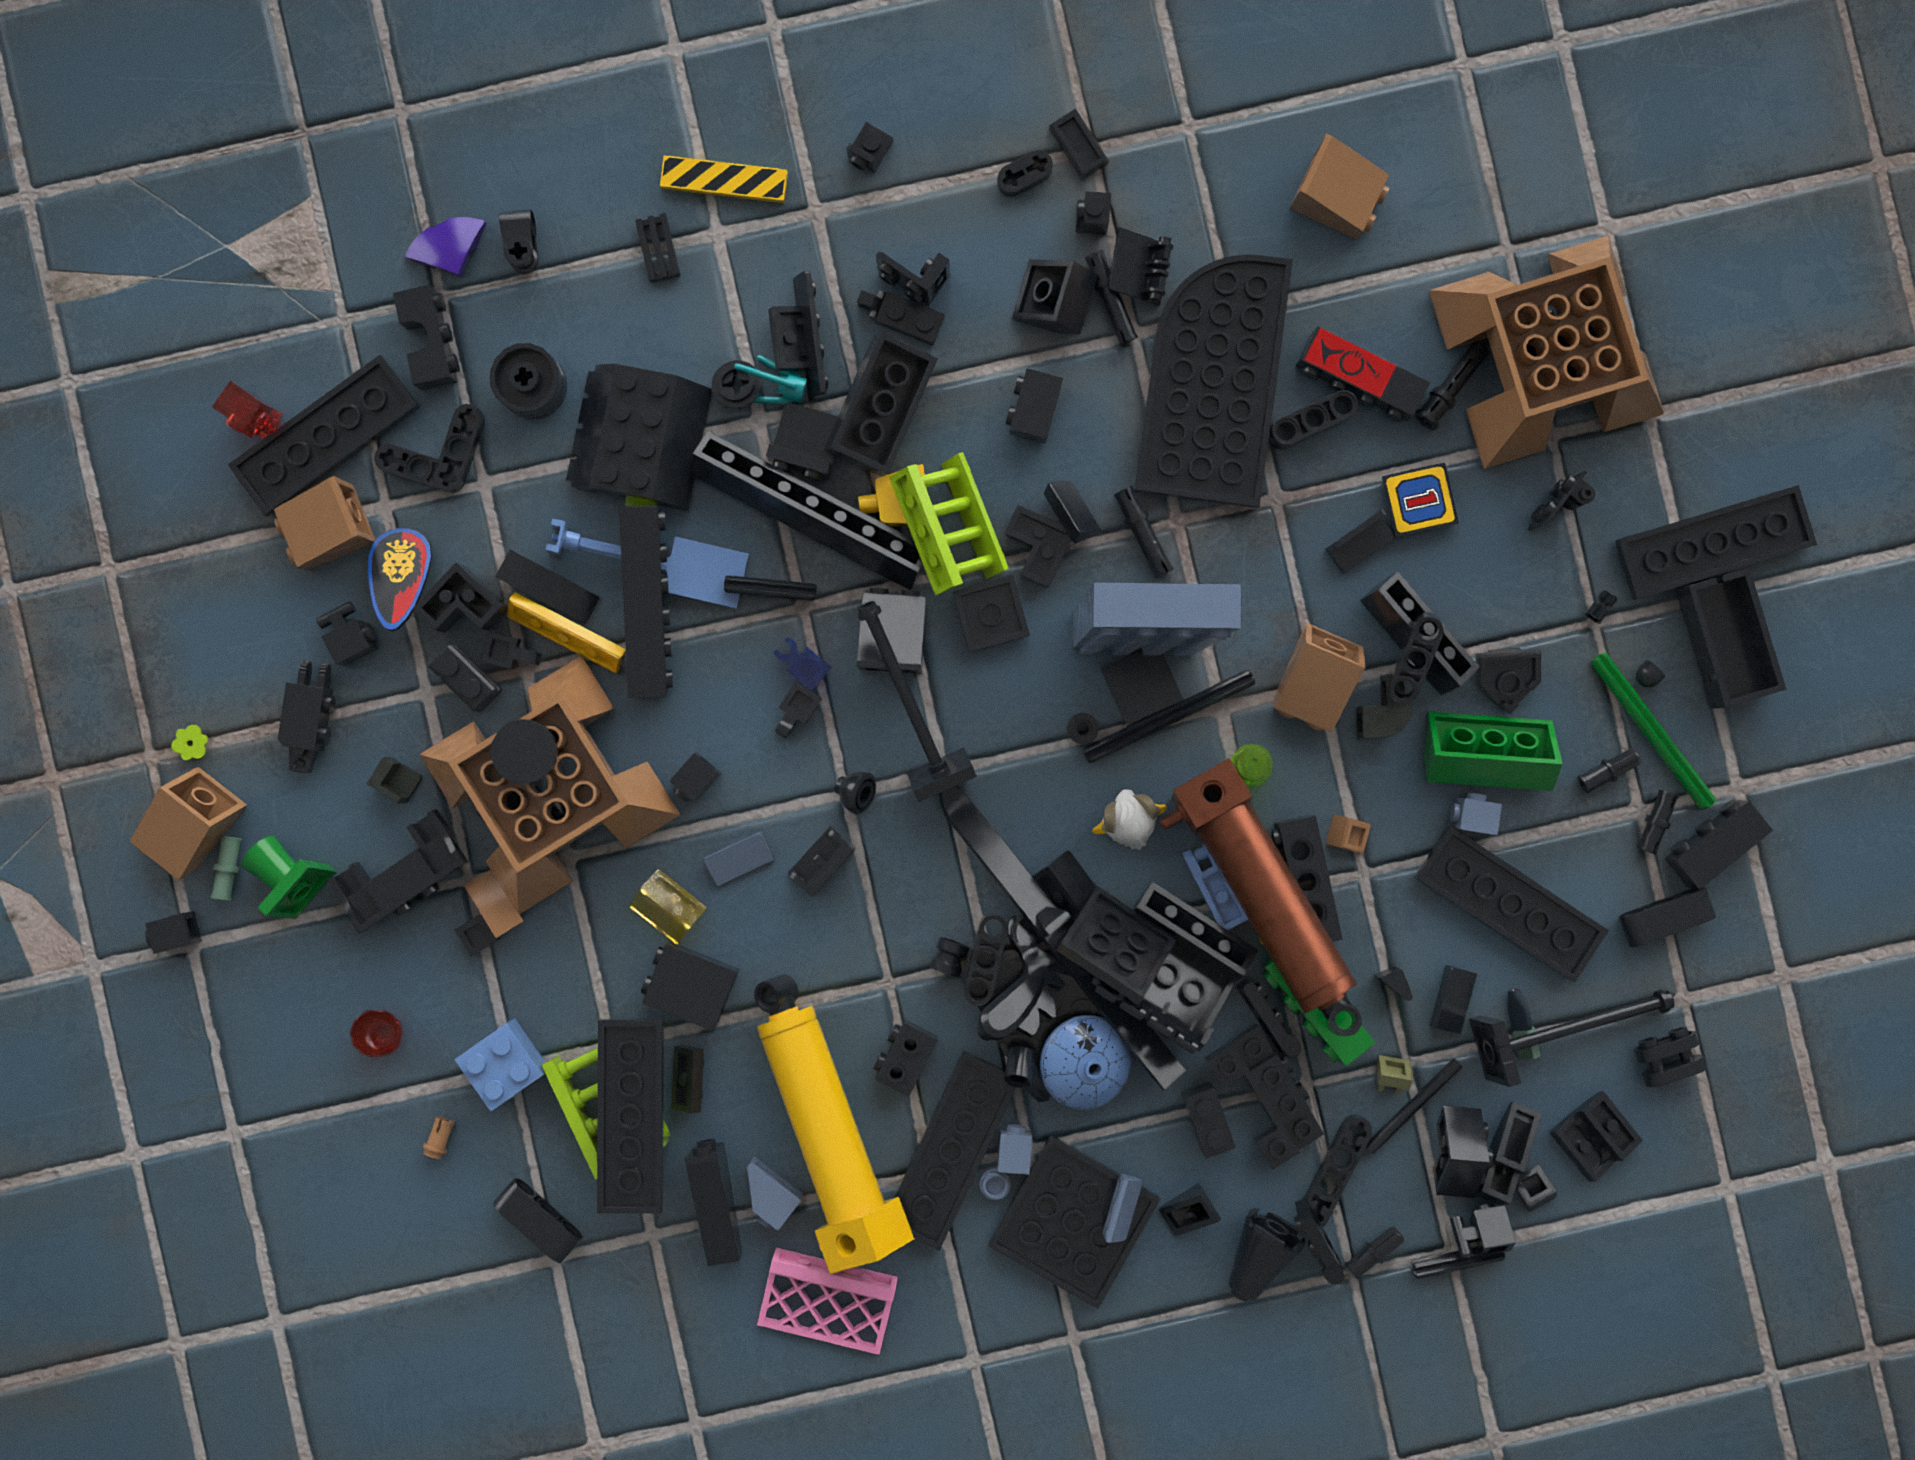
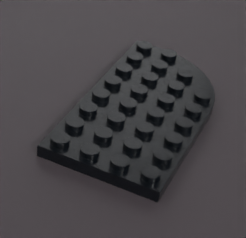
M1253 254L1225 257L1201 267L1187 277L1174 291L1161 314L1155 335L1135 492L1251 508L1260 507L1293 259Z

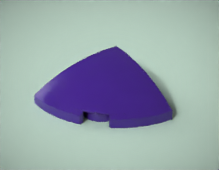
M470 217L446 219L445 222L432 228L428 227L417 236L407 250L405 258L461 277L471 250L476 251L486 222Z

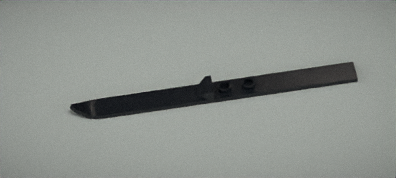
M955 786L939 793L941 808L949 823L1162 1091L1165 1090L1186 1071L1156 1032L1146 1025L1147 1021L1144 1017L1141 1021L1119 1007V1000L1116 999L1112 1003L1095 992L1096 986L1091 983L1093 974L1056 951L1071 928V925L1067 922L1071 918L1069 913L1055 907L974 803Z

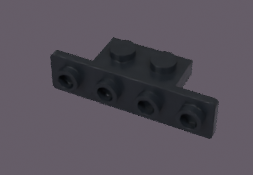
M802 271L793 278L796 306H772L768 309L776 371H805L809 401H814L826 395L828 377L823 369L824 347L822 342H820L818 331L820 316L816 311L814 301L816 285L811 278V272Z

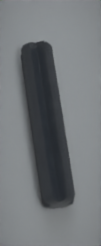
M727 575L724 580V591L727 593L814 601L817 595V585L813 583Z
M1473 1247L1471 1248L1473 1252L1471 1256L1460 1257L1459 1251L1413 1260L1411 1268L1413 1275L1417 1279L1503 1261L1505 1259V1252L1480 1257L1478 1248Z

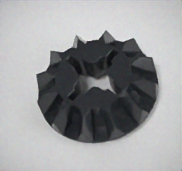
M734 360L723 364L715 372L712 379V391L717 401L727 409L732 407L741 410L743 406L752 405L753 400L760 395L762 380L734 367L736 363L756 369L752 364L741 360ZM735 375L738 376L742 384H745V386L740 387L739 395L736 394L733 388H729V386H733L735 383Z

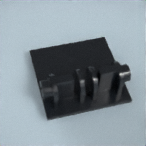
M1118 227L1108 289L1160 306L1162 296H1165L1166 293L1164 286L1166 278L1169 276L1166 269L1170 268L1168 260L1170 252L1174 247L1171 244L1172 239L1161 236L1158 241Z
M1583 471L1575 476L1570 474L1565 480L1560 479L1549 493L1553 496L1546 505L1542 503L1531 515L1530 518L1533 522L1528 530H1533L1549 523L1561 506L1567 510H1574L1592 502L1595 498V490L1583 480L1587 472Z

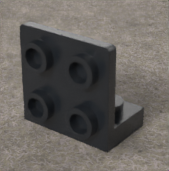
M878 251L875 255L877 268L880 272L879 277L890 286L894 287L898 284L907 290L905 295L918 304H921L923 301L930 305L950 276V259L941 253H938L934 260L929 258L920 271L922 278L881 251Z

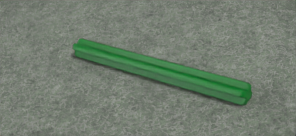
M1607 653L1597 655L1591 661V665L1700 809H1707L1716 802L1714 795Z

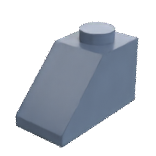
M753 1156L747 1166L752 1210L757 1214L756 1219L760 1224L768 1229L773 1227L778 1231L802 1200L803 1193Z

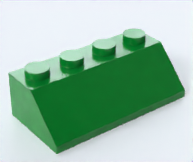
M1427 712L1424 745V766L1427 782L1553 791L1563 763L1552 720Z

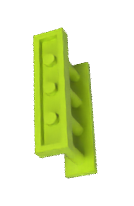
M963 452L941 463L943 469L941 471L921 476L917 464H914L889 477L935 596L963 584L962 575L982 570L987 580L1009 569ZM948 482L954 499L932 505L926 487ZM959 511L965 529L944 535L937 517ZM970 540L977 558L955 564L949 546Z
M598 1048L569 1062L566 1060L562 1061L558 1055L542 1064L543 1070L595 1180H597V1118H589L584 1106H586V1102L598 1097V1083L580 1091V1089L575 1090L570 1078L573 1077V1073L598 1062ZM663 1120L664 1148L669 1142L667 1137L670 1136V1132L666 1122Z

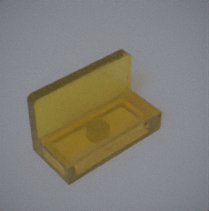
M657 869L642 885L629 905L632 910L675 944L681 942L688 930L707 909L705 905L660 869Z

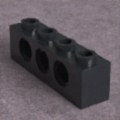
M1307 815L1275 822V830L1271 831L1272 841L1277 849H1280V854L1297 883L1301 874L1309 873L1311 875V886L1302 891L1310 904L1318 906V918L1333 942L1343 940L1316 815ZM1296 842H1302L1306 849L1304 856L1300 859L1293 858L1291 854V848Z

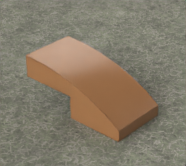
M491 870L464 885L496 939L524 922Z

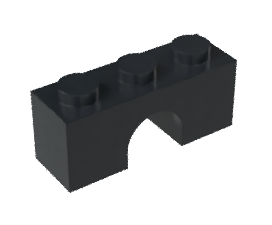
M431 285L394 292L393 297L399 323L407 330L425 328L428 333L427 343L420 351L406 354L413 385L420 390H427L457 383L456 373L460 372V366L455 353H451L449 342H453V335L449 324L444 322L442 312L446 311V304L442 293H438Z

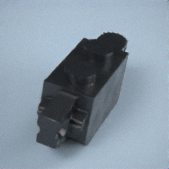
M302 660L297 684L286 683L278 740L283 746L289 747L290 771L312 773L318 751H324L325 745H328L330 741L329 715L334 712L336 704L333 689H329L332 670L330 663L323 662L320 665L316 687L310 686L312 675V661Z

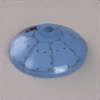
M1094 1015L1077 1016L1060 1024L1047 1038L1040 1055V1074L1047 1091L1059 1103L1078 1110L1094 1109L1115 1098L1125 1086L1132 1066V1053L1105 1018ZM1097 1064V1069L1093 1073H1089L1090 1066Z

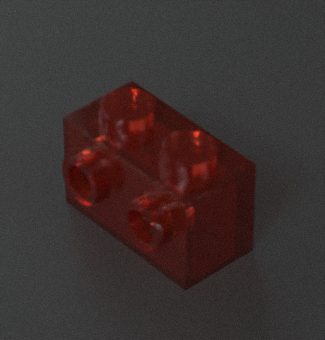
M231 381L212 406V408L227 417L224 421L226 425L239 433L242 432L251 439L254 435L264 439L279 427V419L283 415L254 393Z

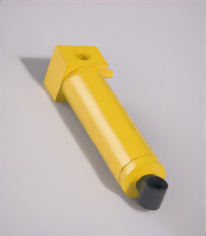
M784 974L763 981L756 986L754 991L755 1002L762 1011L769 1014V1022L756 1026L760 1039L762 1038L764 1050L828 1223L815 1230V1234L831 1274L877 1262L914 1240L899 1197L884 1201L818 1019H816L817 1015L812 1005L799 1010L795 1004L798 998V986L792 977Z

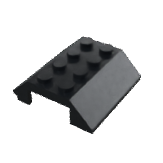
M620 364L595 365L594 371H588L584 393L589 394V398L582 399L578 423L583 425V429H576L572 454L577 455V458L570 459L566 481L571 482V487L582 491L597 493V490L653 500L660 506L688 511L695 479L694 476L689 474L693 452L703 439L712 388L673 374Z
M1151 882L1132 909L1176 937L1177 940L1145 997L1138 1005L1094 975L1091 983L1096 986L1095 992L1112 1003L1116 999L1119 1000V1007L1140 1021L1143 1017L1147 1018L1146 1025L1166 1038L1173 1035L1174 1043L1193 1054L1195 1050L1200 1052L1206 1046L1214 1031L1211 1025L1235 982L1245 976L1258 949L1162 887Z

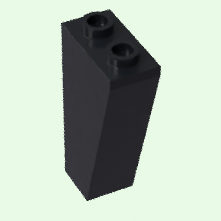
M715 1139L701 1140L696 1143V1147L691 1149L685 1158L707 1265L712 1266L736 1262L742 1256V1247L724 1142L716 1143Z

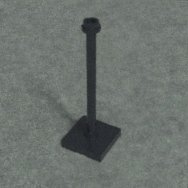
M875 601L859 606L857 608L859 612L858 618L860 621L866 620L929 761V763L907 772L918 803L977 777L964 747L942 758L940 757L878 617V614L882 612L880 606L876 605Z
M1660 989L1654 991L1653 998L1513 1039H1509L1505 1022L1482 1015L1469 1018L1485 1079L1511 1087L1521 1084L1512 1052L1657 1009L1664 1014L1674 1008L1675 1003L1672 994L1668 990L1663 991Z

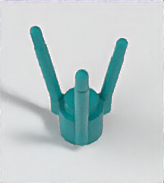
M761 355L757 356L759 362L776 371L775 362ZM739 363L734 365L737 370L779 384L777 393L783 395L782 397L757 396L753 403L783 405L793 403V401L801 403L807 379L801 378L800 373L777 371L783 374L780 378Z

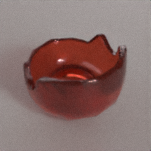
M385 1010L364 1011L353 1021L350 1030L352 1045L361 1054L373 1058L391 1055L392 1052H395L400 1047L404 1035L401 1021L393 1013Z

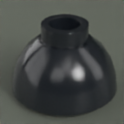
M855 772L847 777H839L835 783L834 791L839 795L841 803L849 812L859 815L866 811L873 802L876 793V781L871 773Z

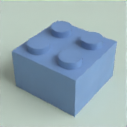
M515 1018L454 1059L490 1112L545 1074L542 1067L545 1060Z

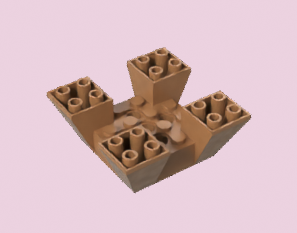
M1609 236L1549 253L1547 257L1553 274L1517 285L1491 272H1487L1428 291L1446 350L1487 338L1489 340L1504 392L1465 410L1484 469L1545 451L1555 412L1593 400L1603 433L1664 414L1646 354L1638 347L1623 299L1627 293ZM1548 305L1556 309L1557 317L1549 313ZM1588 326L1596 330L1597 338L1590 335ZM1557 335L1565 338L1567 347L1559 344ZM1527 344L1535 348L1536 357L1531 356L1527 352ZM1567 365L1575 369L1576 378L1568 374Z
M582 655L528 688L532 711L520 718L534 720L546 726L555 737L558 746L557 762L546 776L549 781L546 791L538 792L535 788V782L520 784L503 778L495 769L491 758L492 741L496 734L485 739L475 721L419 754L452 808L469 798L474 803L499 844V847L485 862L519 914L573 882L556 852L602 823L628 848L681 815L649 762L615 775L585 728L615 708ZM573 758L577 768L572 775L567 776L562 770V765L566 759ZM512 792H517L521 798V803L515 810H512L507 803L508 796ZM557 802H561L566 808V814L561 820H556L551 812L553 805Z

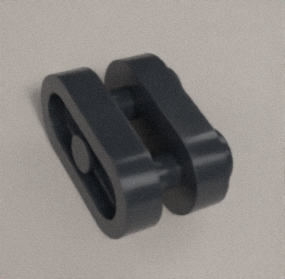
M1678 1027L1668 1031L1669 1036L1660 1039L1648 1037L1638 1041L1639 1046L1634 1048L1637 1061L1639 1063H1649L1650 1069L1642 1073L1647 1087L1666 1085L1707 1070L1704 1056L1693 1055L1691 1049L1699 1045L1695 1031H1688L1687 1027ZM1679 1054L1680 1059L1665 1064L1662 1063L1661 1059Z

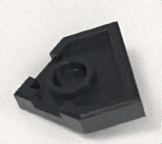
M1507 648L1476 653V663L1480 667L1476 671V684L1509 714L1519 706L1518 703L1530 691H1533L1541 683V650L1539 649L1522 650L1520 648Z

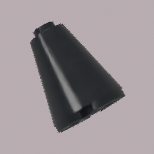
M1258 1208L1250 1209L1246 1215L1228 1282L1232 1289L1231 1293L1242 1301L1256 1300L1302 1251L1306 1242L1305 1238L1298 1239L1299 1230L1288 1221L1271 1212H1268L1266 1216L1258 1214L1260 1211Z

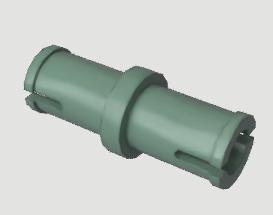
M221 835L217 863L213 864V870H216L210 898L231 901L235 873H239L237 860L242 838Z

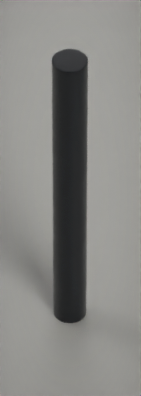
M1453 1058L1369 1140L1366 1148L1372 1154L1380 1149L1462 1068V1065Z

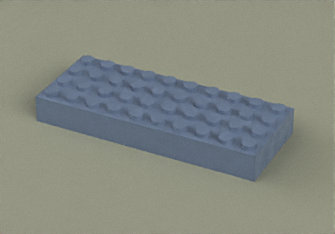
M1093 583L1073 611L1072 649H1080V655H1098L1103 649H1111V655H1130L1135 650H1142V655L1160 656L1164 652H1168V650H1174V656H1192V654H1196V652H1200V650H1204V648H1208L1212 644L1225 640L1226 637H1231V633L1241 629V584Z

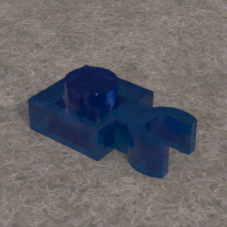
M786 637L784 640L790 644L791 652L783 655L778 650H775L774 654L782 661H790L792 665L787 671L809 690L813 691L832 667L808 647L800 653L796 642Z

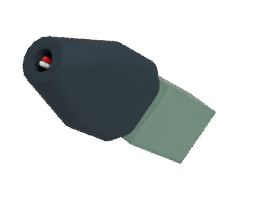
M1509 990L1508 1014L1511 1026L1515 1030L1513 1031L1514 1038L1536 1032L1535 1027H1532L1533 1022L1530 1009L1521 990ZM1539 1044L1517 1051L1519 1059H1535L1541 1056Z

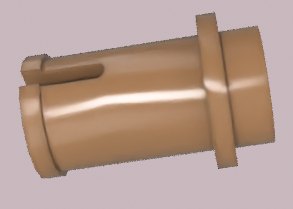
M436 1116L428 1141L423 1143L422 1147L425 1148L424 1155L435 1159H442L443 1154H447L448 1150L445 1148L455 1122Z

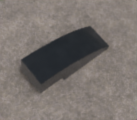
M511 549L495 576L501 581L583 624H586L600 599L599 596Z
M1514 1101L1510 1102L1489 1147L1493 1154L1492 1166L1487 1168L1484 1185L1479 1186L1476 1196L1500 1206L1512 1203L1519 1175L1525 1173L1542 1113Z

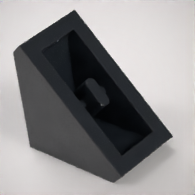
M1200 1183L1192 1186L1158 1209L1175 1236L1218 1223L1221 1220Z

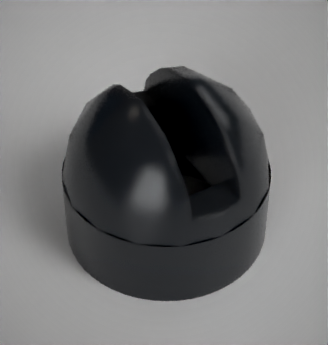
M1646 660L1636 672L1638 683L1644 687L1656 686L1665 678L1663 672L1649 660Z

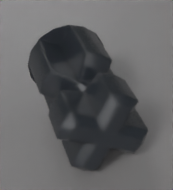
M1603 590L1598 596L1600 603H1593L1587 613H1585L1589 619L1598 624H1601V621L1608 613L1606 607H1612L1617 601V597L1610 594L1607 590Z

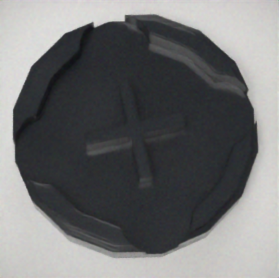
M518 719L509 722L497 732L492 741L491 758L494 767L503 778L513 783L531 784L541 781L551 772L557 762L558 746L554 735L546 726L534 720Z

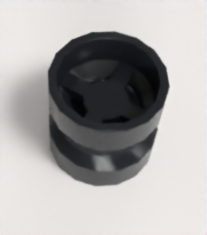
M940 937L937 947L941 952L933 957L930 967L939 972L959 977L962 970L960 958L967 956L969 946Z

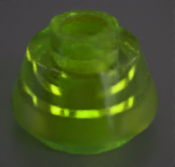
M1245 744L1239 747L1231 757L1234 767L1246 786L1260 785L1267 781L1272 774L1273 759L1268 750L1261 745Z

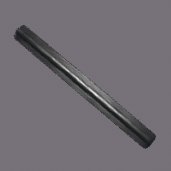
M1250 670L1240 672L1083 748L1082 751L1088 763H1093L1255 684L1253 674Z

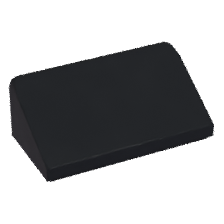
M1053 481L1047 484L1044 495L1074 544L1102 532L1071 481Z
M1446 965L1430 1026L1461 1034L1477 973Z

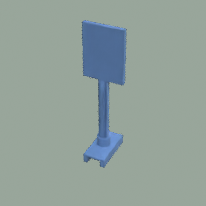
M552 518L551 525L553 529L560 532L559 535L552 534L551 540L557 541V545L547 544L545 550L548 554L561 557L564 550L573 552L582 550L621 560V546L583 538L579 533L568 531L565 521ZM675 536L671 556L667 557V562L661 563V569L667 571L670 594L737 609L740 594L725 592L724 580L727 575L744 577L749 554Z

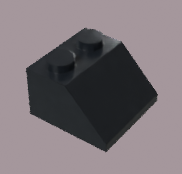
M1029 259L1012 319L1055 333L1080 335L1098 275L1073 260Z

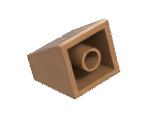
M1326 133L1313 156L1289 209L1357 240L1363 231L1367 233L1370 231L1377 215L1372 214L1376 203L1380 205L1383 203L1390 187L1386 186L1385 183L1389 174L1332 135Z
M335 476L326 479L274 509L277 519L274 520L275 526L282 537L285 536L289 546L286 548L287 556L290 562L300 569L308 571L372 545L376 541L354 485Z
M1306 622L1274 696V708L1284 717L1290 719L1296 717L1306 721V724L1314 730L1323 731L1324 729L1332 733L1365 669L1364 647Z
M196 767L158 789L129 842L164 868L167 873L180 880L200 867L221 840V835L224 836L244 811L247 804L200 767Z

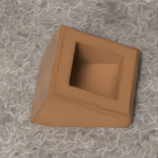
M1335 814L1332 817L1326 844L1363 854L1371 824Z

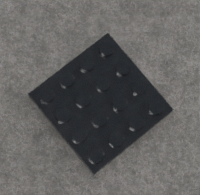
M1050 1134L1030 1168V1174L1026 1175L992 1235L988 1246L1099 1309L1160 1201V1196L1142 1186L1127 1238L1120 1242H1106L1103 1236V1229L1117 1181L1121 1174Z

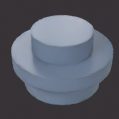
M991 1168L982 1174L979 1186L986 1198L1000 1200L1009 1193L1011 1181L1007 1173L998 1172L997 1168Z

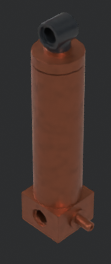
M1230 758L1175 788L1172 799L1177 810L1160 819L1163 829L1167 830L1184 820L1194 835L1199 834L1296 1001H1299L1298 1004L1303 1013L1306 1014L1318 1008L1325 1016L1327 1027L1333 1034L1344 1037L1354 1035L1362 1025V1017L1358 1009L1351 1005L1346 991L1358 983L1352 973H1349L1350 970L1251 806L1250 800L1252 795ZM1213 791L1218 795L1219 801L1210 803L1206 801L1203 794ZM1340 1011H1346L1351 1015L1352 1024L1348 1029L1343 1030L1339 1028L1335 1022L1336 1015Z

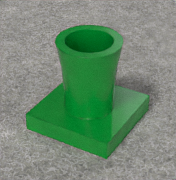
M268 836L258 841L249 849L241 862L243 869L272 889L270 894L257 908L265 916L296 919L328 883L327 880L337 872L327 863L299 859L296 863L283 848L276 836Z

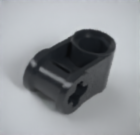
M528 209L500 213L499 224L506 259L514 270L520 274L533 272L539 260L536 243L537 230L533 211ZM525 251L526 253L522 254V259L518 260L517 258L521 257V252Z

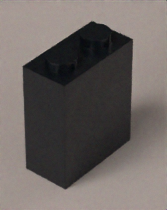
M671 941L666 943L664 948L659 946L652 963L657 965L653 977L648 975L641 989V993L645 995L642 1003L713 1031L718 1025L739 969Z

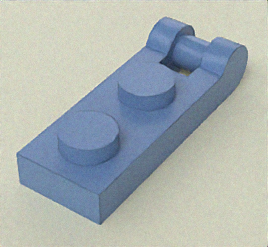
M1201 843L1202 847L1192 852L1189 849L1181 853L1214 920L1217 924L1229 930L1248 920L1206 846L1204 843ZM1208 858L1212 866L1201 871L1198 862Z

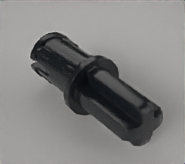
M1628 749L1608 761L1603 759L1601 760V765L1583 775H1579L1577 777L1578 782L1588 794L1609 781L1616 782L1618 776L1641 764L1640 756L1634 749Z
M1391 1227L1370 1244L1366 1242L1367 1246L1348 1262L1346 1261L1345 1265L1358 1280L1361 1275L1378 1262L1382 1264V1259L1404 1242V1238L1395 1227Z

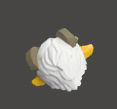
M1124 789L1119 793L1115 801L1105 807L1102 821L1092 829V832L1094 834L1107 833L1113 841L1131 849L1141 850L1142 847L1147 845L1146 841L1154 831L1157 816L1165 812L1167 806L1165 804H1155L1145 794L1135 795L1132 790Z

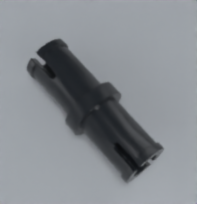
M1659 789L1651 814L1645 817L1644 821L1647 824L1636 848L1657 855L1666 829H1670L1671 823H1669L1679 796Z

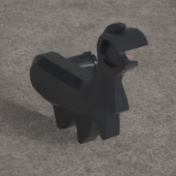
M1015 915L1012 916L1007 924V935L1010 944L1017 951L1022 961V975L980 1013L977 1033L981 1039L986 1041L1001 1040L1014 1030L1029 1038L1036 1034L1039 1027V1013L1049 1020L1056 1016L1055 1001L1049 987L1060 991L1065 986L1060 977L1048 968L1056 962V958L1038 948L1036 944L1038 934L1034 929L1028 931L1023 927V922H1027L1023 915L1018 918Z

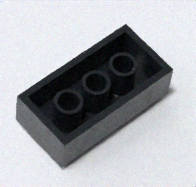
M883 331L874 334L824 450L879 476L888 475L938 358Z

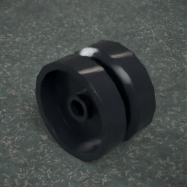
M516 343L505 348L494 359L490 369V386L495 397L515 415L526 419H542L553 414L562 405L567 393V377L562 366L544 348L532 343Z

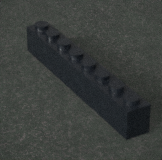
M707 431L693 452L689 471L690 475L906 589L911 590L924 565L912 538Z

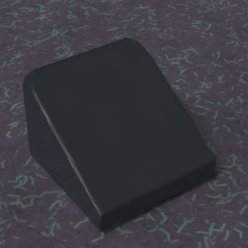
M1392 967L1374 974L1378 980L1401 998L1407 1001L1412 1000L1413 995L1403 970Z
M1539 1164L1519 1175L1516 1190L1529 1212L1557 1197L1556 1189Z

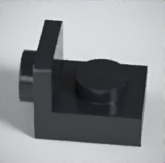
M866 122L854 143H849L846 148L847 156L850 158L849 162L861 171L868 169L875 173L893 143V137Z

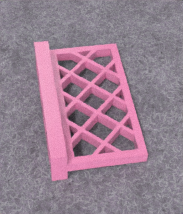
M776 1247L757 1325L879 1355L898 1277L859 1267L830 1274L825 1259ZM775 1275L789 1278L794 1287L780 1293L774 1284ZM811 1283L819 1285L825 1293L813 1301L810 1300L803 1289ZM841 1291L849 1292L855 1300L844 1308L840 1307L834 1295ZM771 1292H772L775 1297L770 1300V1296H771ZM798 1292L806 1305L792 1312L785 1298ZM873 1298L886 1301L884 1310L873 1316L864 1304ZM828 1299L836 1312L823 1319L815 1306ZM778 1302L787 1314L779 1320L766 1317L767 1309ZM859 1306L867 1319L853 1327L846 1313ZM810 1310L817 1323L810 1327L802 1326L796 1317ZM839 1317L848 1329L840 1335L832 1333L827 1324ZM879 1319H881L880 1327L878 1326V1324H877V1322H876V1321H878ZM871 1325L877 1334L876 1343L863 1341L857 1332Z

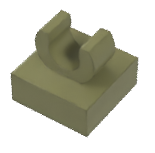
M1378 1055L1375 1064L1378 1091L1383 1092L1385 1086L1394 1087L1395 1095L1401 1094L1403 1089L1410 1090L1413 1081L1410 1061Z

